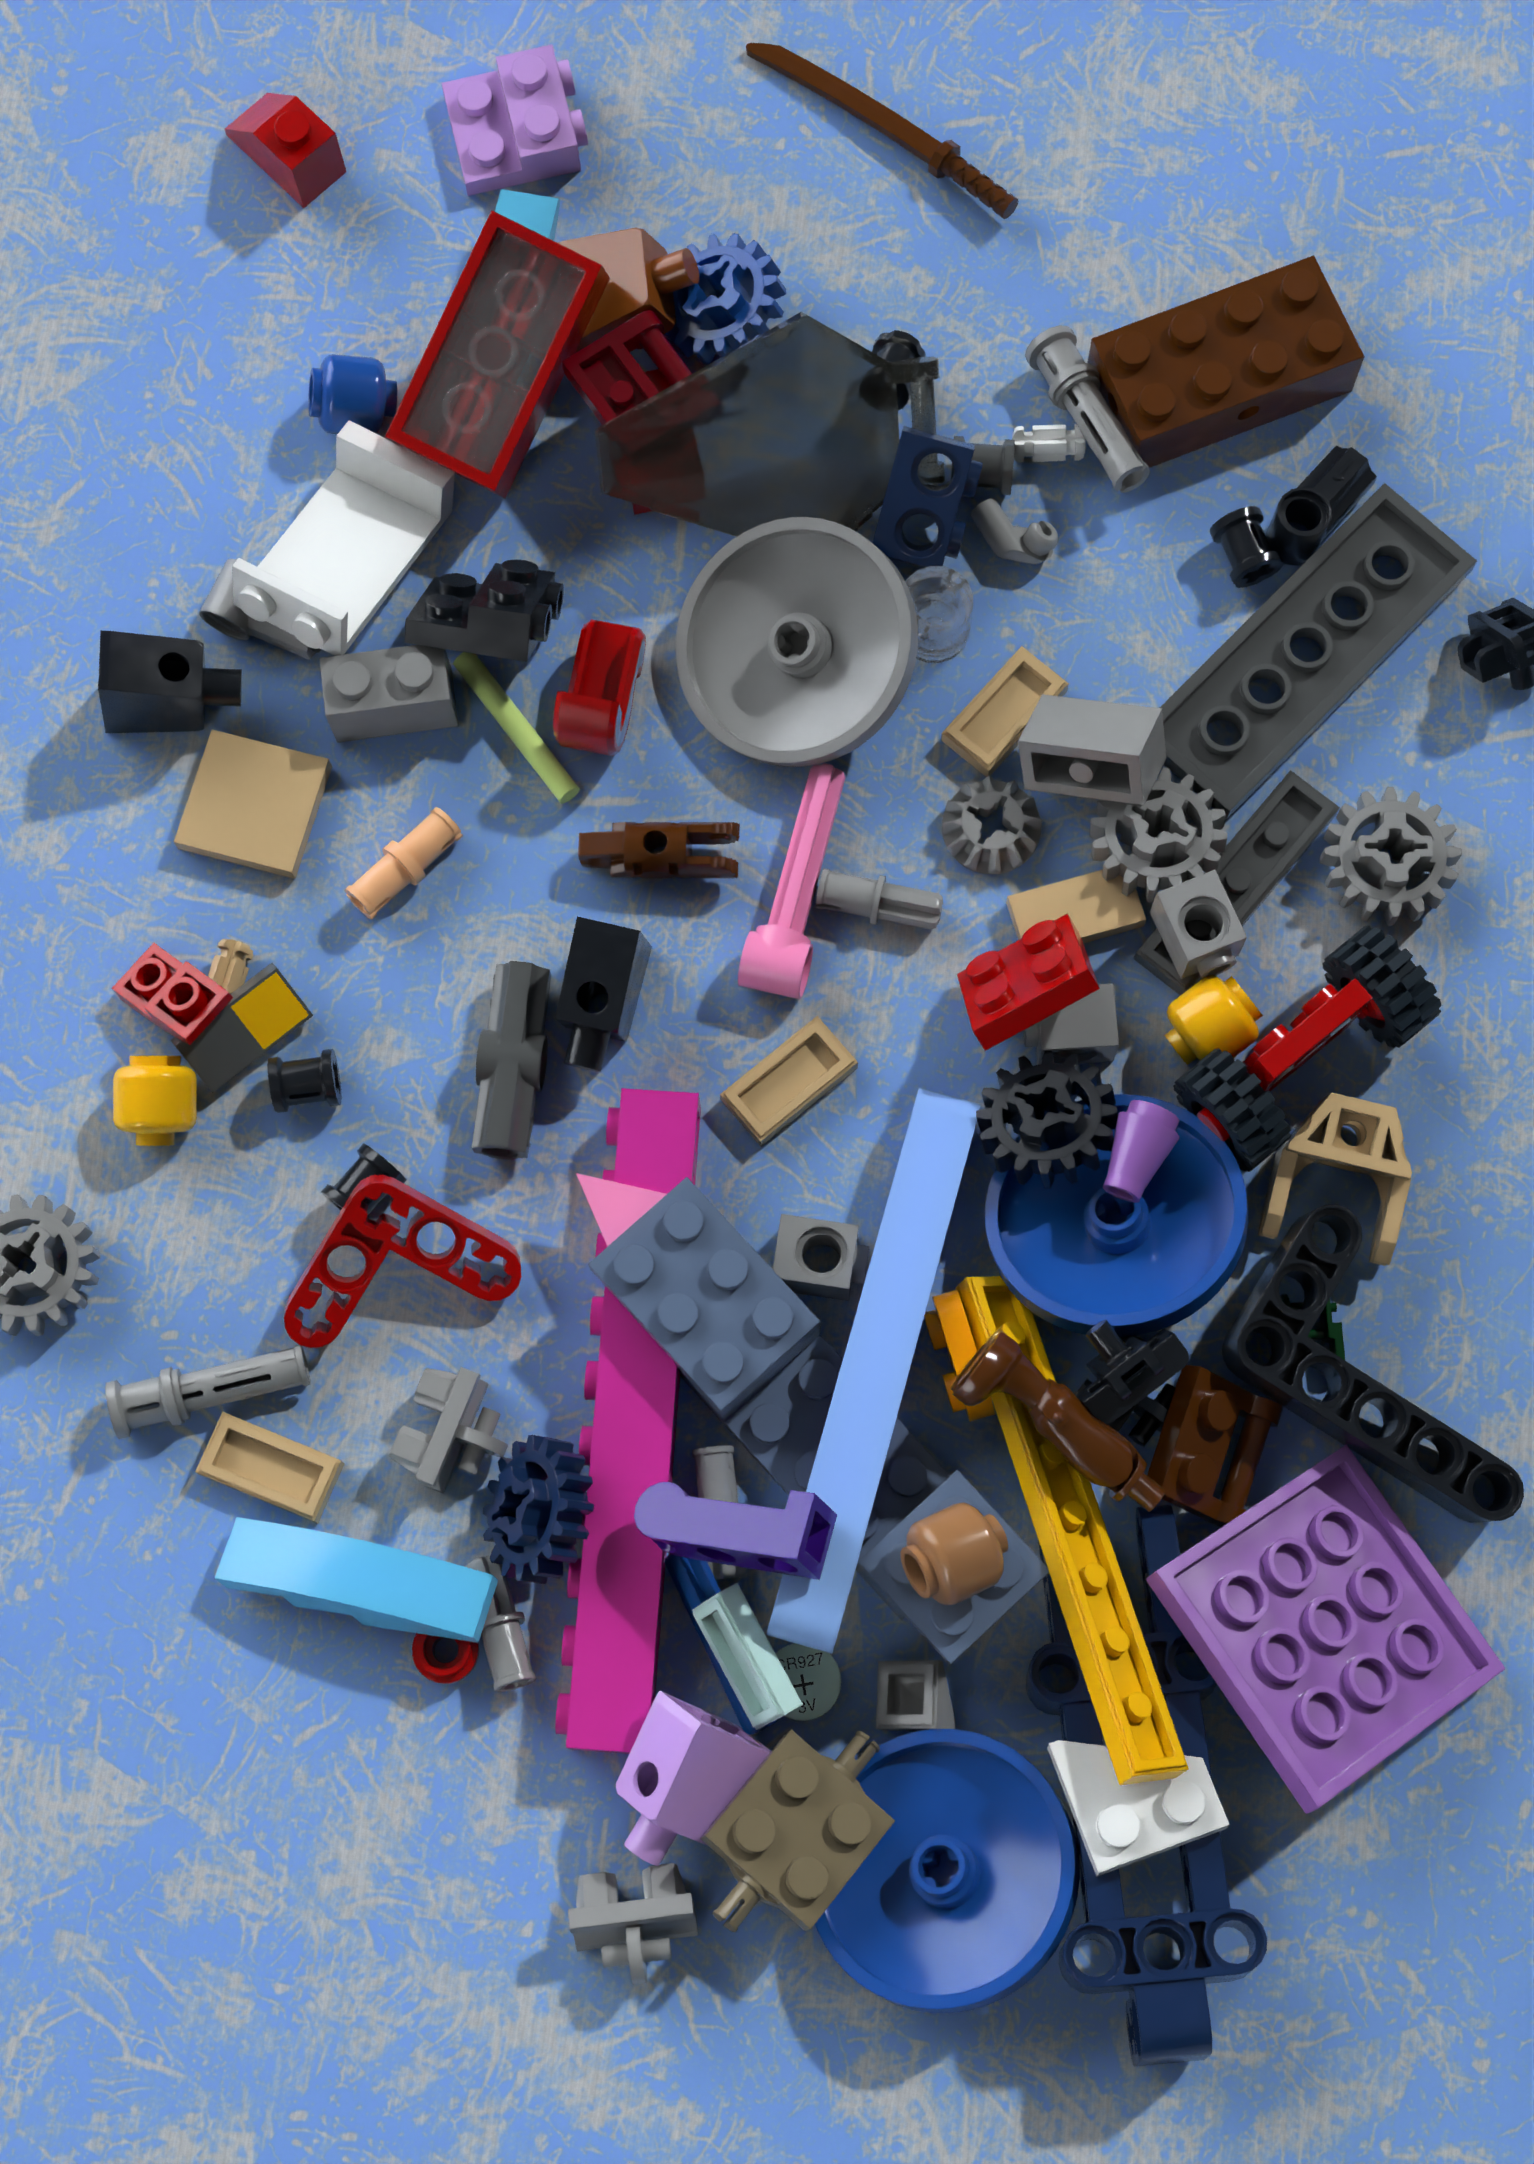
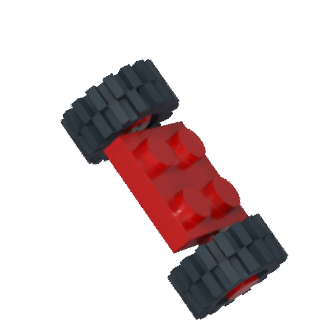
M1370 925L1364 926L1324 959L1325 961L1322 965L1323 969L1327 972L1324 976L1329 985L1319 991L1301 1008L1303 1012L1289 1024L1293 1030L1289 1032L1283 1024H1280L1252 1048L1254 1052L1243 1062L1239 1059L1234 1061L1231 1053L1225 1050L1222 1052L1220 1049H1214L1174 1082V1091L1178 1094L1176 1098L1180 1105L1196 1115L1223 1142L1225 1141L1232 1151L1240 1170L1250 1172L1291 1138L1289 1133L1291 1131L1290 1124L1283 1120L1286 1118V1115L1282 1108L1275 1106L1273 1103L1276 1100L1271 1094L1274 1088L1345 1031L1356 1017L1359 1019V1026L1366 1032L1369 1029L1372 1031L1374 1039L1380 1043L1385 1041L1387 1046L1391 1048L1395 1046L1401 1047L1441 1013L1439 1009L1441 1001L1434 995L1437 990L1433 983L1425 980L1424 977L1427 973L1421 965L1415 966L1410 960L1413 955L1406 948L1402 951L1398 948L1395 938L1390 934L1385 938L1383 931L1377 927L1372 929Z

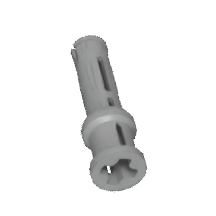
M1059 325L1045 330L1034 338L1027 347L1025 357L1031 368L1040 370L1050 386L1048 394L1052 403L1058 408L1069 411L1088 445L1111 479L1114 489L1117 492L1120 490L1121 493L1132 491L1145 482L1150 474V469L1147 463L1142 460L1122 428L1121 423L1099 391L1101 383L1098 370L1094 365L1085 363L1075 347L1077 338L1071 328Z
M295 1345L294 1348L236 1360L231 1363L186 1374H181L179 1369L173 1370L170 1367L161 1369L159 1377L121 1386L115 1380L106 1383L105 1392L114 1432L118 1439L130 1437L132 1429L170 1421L173 1426L184 1424L185 1420L190 1419V1412L245 1400L300 1385L307 1386L310 1385L311 1380L303 1346Z

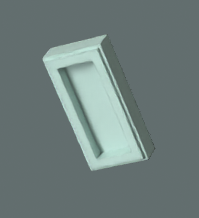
M738 1583L722 1590L692 1609L696 1622L753 1728L758 1730L803 1705Z

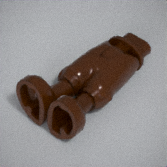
M998 1328L987 1339L951 1387L952 1395L965 1405L974 1406L982 1403L996 1392L1010 1394L1027 1405L1026 1409L1038 1433L1052 1443L1066 1461L1085 1479L1093 1484L1111 1489L1109 1496L1115 1502L1121 1501L1127 1495L1145 1510L1151 1512L1165 1494L1164 1488L1144 1473L1147 1463L1134 1446L1114 1428L1092 1416L1066 1385L1058 1384L1050 1378L1046 1380L1042 1373L1024 1355L1017 1342Z

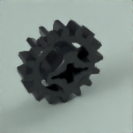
M1045 1051L1041 1064L1032 1066L1030 1060L1025 1055L1018 1058L1020 1068L1018 1073L1013 1075L1009 1071L1000 1068L996 1072L1000 1089L983 1088L981 1092L985 1108L976 1111V1118L980 1132H982L979 1135L985 1154H993L996 1169L1000 1173L1015 1166L1017 1181L1021 1185H1025L1033 1174L1041 1175L1044 1189L1051 1188L1054 1176L1064 1173L1066 1179L1071 1184L1078 1182L1076 1169L1078 1166L1084 1164L1095 1171L1100 1168L1097 1149L1112 1151L1114 1141L1112 1130L1116 1129L1118 1110L1114 1106L1116 1102L1113 1087L1111 1084H1102L1100 1070L1095 1065L1081 1073L1077 1055L1071 1054L1063 1065L1055 1064L1052 1051ZM1077 1096L1088 1105L1091 1111L1090 1115L1084 1113L1083 1105L1075 1103ZM1006 1123L1011 1124L1014 1133L1020 1135L1019 1143L1013 1140L1007 1133Z

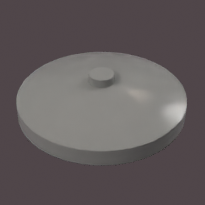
M791 517L773 520L749 529L732 539L706 563L697 575L683 603L678 620L675 653L679 681L685 698L700 723L724 745L748 758L769 765L782 767L817 765L846 755L874 736L895 712L905 695L914 671L918 651V624L914 602L901 573L893 562L863 535L839 523L820 518Z

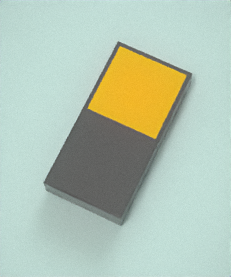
M273 963L269 964L231 993L233 999L191 1045L176 1037L171 1039V1042L212 1093L313 1016Z

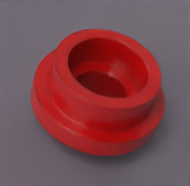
M416 1633L412 1644V1657L418 1671L427 1679L441 1684L455 1683L464 1679L474 1669L479 1657V1643L454 1639L458 1644L456 1658L451 1662L441 1663L435 1656V1647L444 1637Z

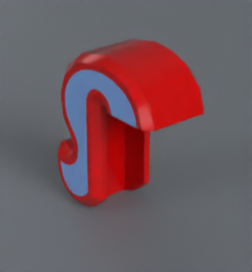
M593 619L584 624L580 633L568 692L557 691L553 730L555 739L560 746L608 756H614L620 752L629 726L636 679L641 675L645 655L646 636L640 628Z

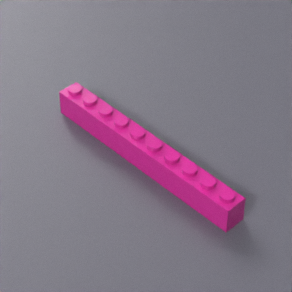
M621 1088L620 1108L609 1107L606 1127V1144L617 1146L615 1170L604 1169L602 1179L666 1194L686 1177L695 1185L701 1118L699 1093ZM600 1232L597 1236L595 1257L607 1248ZM605 1286L604 1297L593 1296L590 1313V1335L600 1336L599 1360L587 1361L584 1384L585 1400H595L593 1426L582 1425L579 1441V1454L584 1455L586 1459L584 1465L589 1466V1477H592L593 1484L586 1493L588 1502L594 1504V1509L588 1515H583L582 1525L586 1527L589 1535L587 1539H583L582 1558H578L575 1563H569L567 1597L578 1599L576 1626L565 1625L563 1632L561 1663L562 1666H572L570 1694L559 1693L555 1730L556 1734L567 1735L566 1748L570 1750L630 1754L656 1697L666 1568L665 1558L667 1552H664L651 1538L643 1535L637 1528L634 1513L639 1497L648 1487L659 1482L672 1483L680 1372L676 1363Z

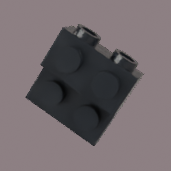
M517 559L507 560L502 564L495 563L483 584L477 583L476 579L472 576L459 573L434 577L406 618L404 643L527 662L538 641H547L551 619L558 620L560 617L564 585L563 583L555 582V572L538 570V566L535 563Z

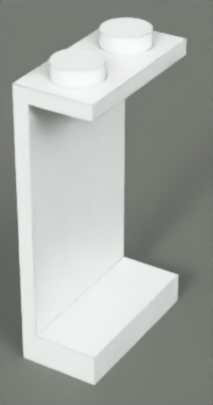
M349 420L336 436L335 470L258 567L241 558H238L232 565L233 605L241 608L245 614L254 620L267 621L294 635L301 643L310 648H320L334 656L344 655L451 514L455 472Z

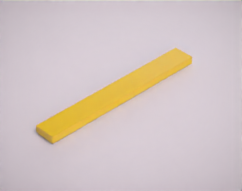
M1001 1276L965 1277L955 1289L958 1290L977 1351L999 1328L1017 1342L1024 1355L1042 1373L1046 1380L1050 1378L1056 1382L1033 1313L1014 1296ZM996 1392L991 1395L1119 1785L1177 1778L1189 1770L1091 1482L1077 1472L1057 1448L1038 1433L1026 1409L1027 1405L1010 1394Z

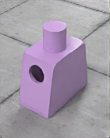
M659 1691L616 1782L617 1794L641 1813L624 1846L642 1860L659 1866L677 1834L707 1845L700 1838L771 1751L754 1737L744 1732L738 1725Z

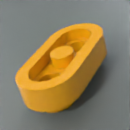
M958 1290L933 1296L932 1300L935 1310L925 1312L924 1319L934 1351L946 1347L953 1372L942 1375L953 1413L965 1410L969 1422L995 1415L991 1396L982 1403L969 1406L963 1404L952 1395L951 1387L976 1354L977 1349Z

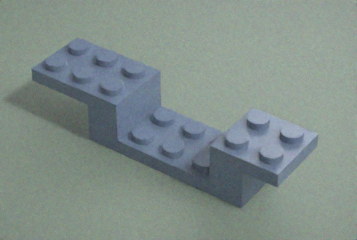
M686 1177L595 1257L588 1266L676 1363L680 1376L782 1490L788 1496L790 1490L806 1492L843 1358L820 1335V1320L689 1178ZM896 1418L856 1571L900 1620L906 1617L941 1657L951 1665L1049 1573V1570L1042 1560L958 1470L950 1476L903 1423ZM965 1502L977 1508L983 1516L987 1514L993 1515L1004 1529L1008 1540V1551L1003 1553L1004 1571L999 1582L994 1586L957 1604L943 1605L932 1597H921L914 1590L904 1572L900 1552L903 1547L907 1546L906 1537L911 1525L952 1504Z

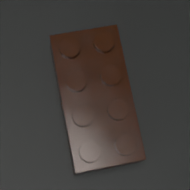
M1313 255L1091 339L1087 363H1091L1098 370L1101 383L1099 391L1121 423L1122 428L1142 460L1151 468L1352 392L1365 356Z

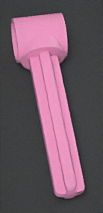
M823 763L822 765H813L810 768L768 924L758 926L756 931H750L746 938L739 965L738 986L801 1000L804 994L812 963L813 944L803 934L845 782L844 772L834 768L833 765Z

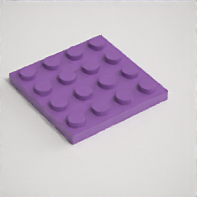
M1347 1444L1145 1579L1306 1814L1319 1809L1506 1669Z

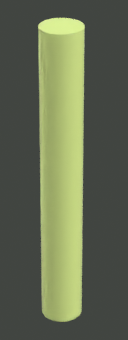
M461 653L453 662L458 672L557 800L563 804L573 799L580 791V788L478 656L474 653Z

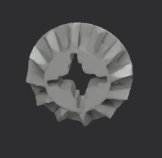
M990 775L979 782L972 784L964 783L959 792L951 800L947 801L942 819L943 839L951 855L964 867L982 874H1002L1024 864L1037 848L1042 827V819L1036 808L1034 797L1028 796L1022 791L1015 780L1007 783L994 780ZM1000 805L1003 807L1002 825L1010 830L1006 833L996 830L991 837L986 838L982 845L980 844L982 823L975 816L989 817L993 810L997 811Z

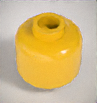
M1209 975L1198 981L1169 1004L1167 1017L1174 1028L1164 1036L1187 1065L1197 1058L1201 1061L1214 1049H1220L1222 1052L1225 1050L1231 1053L1234 1058L1257 1040L1259 1029L1255 1021L1263 1015L1232 976L1223 981L1215 975Z
M129 1056V1065L119 1068L114 1073V1125L123 1132L136 1133V1145H175V1133L186 1132L196 1124V1073L191 1068L181 1065V1056Z

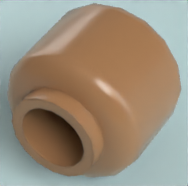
M963 1502L952 1504L911 1525L906 1537L907 1546L903 1547L900 1553L904 1572L914 1590L921 1597H932L940 1604L954 1605L999 1582L1004 1571L1003 1553L1008 1551V1540L1004 1529L993 1515L987 1514L983 1516L977 1508Z

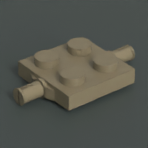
M791 1729L785 1733L700 1838L727 1862L734 1878L738 1881L719 1907L712 1912L714 1917L720 1922L727 1918L738 1902L740 1903L723 1924L727 1929L736 1932L739 1925L760 1900L763 1903L779 1908L804 1931L810 1930L895 1822L891 1816L865 1794L859 1781L856 1780L864 1767L880 1750L878 1744L873 1740L867 1743L854 1759V1756L870 1736L862 1731H857L853 1739L837 1759L834 1760L820 1755Z

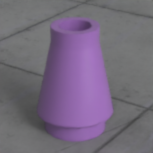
M1132 1100L1127 1111L1118 1114L1108 1175L1103 1189L1119 1199L1134 1203L1140 1202L1144 1189L1179 1140V1135L1175 1132L1179 1123L1178 1117L1156 1104L1142 1100Z

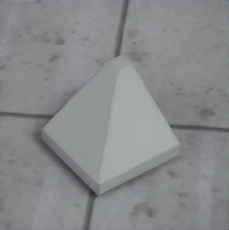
M878 1661L876 1729L908 1732L929 1729H955V1718L943 1661Z

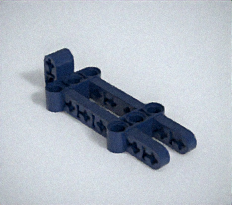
M1171 1504L1156 1506L1151 1512H1148L1143 1507H1137L1136 1534L1150 1633H1143V1637L1182 1751L1185 1756L1203 1758L1212 1780L1201 1701L1213 1693L1217 1683L1210 1673L1204 1680L1190 1681L1182 1677L1177 1671L1174 1663L1175 1657L1184 1652L1195 1653V1651L1145 1580L1155 1571L1180 1555L1173 1509ZM1038 1540L1040 1559L1047 1566ZM1048 1573L1043 1578L1050 1643L1042 1646L1035 1652L1026 1676V1691L1029 1700L1037 1709L1046 1714L1060 1716L1063 1741L1103 1745L1101 1728L1050 1573ZM1048 1665H1062L1072 1672L1076 1686L1071 1691L1063 1694L1053 1693L1043 1686L1039 1678V1672ZM1072 1814L1073 1829L1080 1860V1886L1085 1923L1078 1925L1069 1933L1059 1952V1968L1062 1977L1070 1987L1081 1993L1102 1994L1129 1991V1999L1126 2001V2024L1131 2059L1134 2066L1205 2060L1212 2054V2031L1205 1984L1231 1982L1244 1978L1262 1962L1267 1951V1936L1263 1925L1258 1919L1245 1910L1230 1908L1220 1831L1179 1846L1187 1913L1125 1918L1119 1869L1096 1877ZM1223 1927L1235 1928L1246 1937L1249 1945V1955L1245 1962L1239 1964L1229 1963L1218 1955L1214 1946V1935L1217 1929ZM1156 1933L1171 1937L1178 1945L1180 1952V1961L1177 1967L1170 1970H1159L1152 1966L1146 1959L1143 1951L1145 1938ZM1095 1940L1103 1944L1108 1950L1111 1964L1109 1971L1105 1975L1098 1977L1088 1976L1077 1968L1073 1959V1949L1079 1942Z

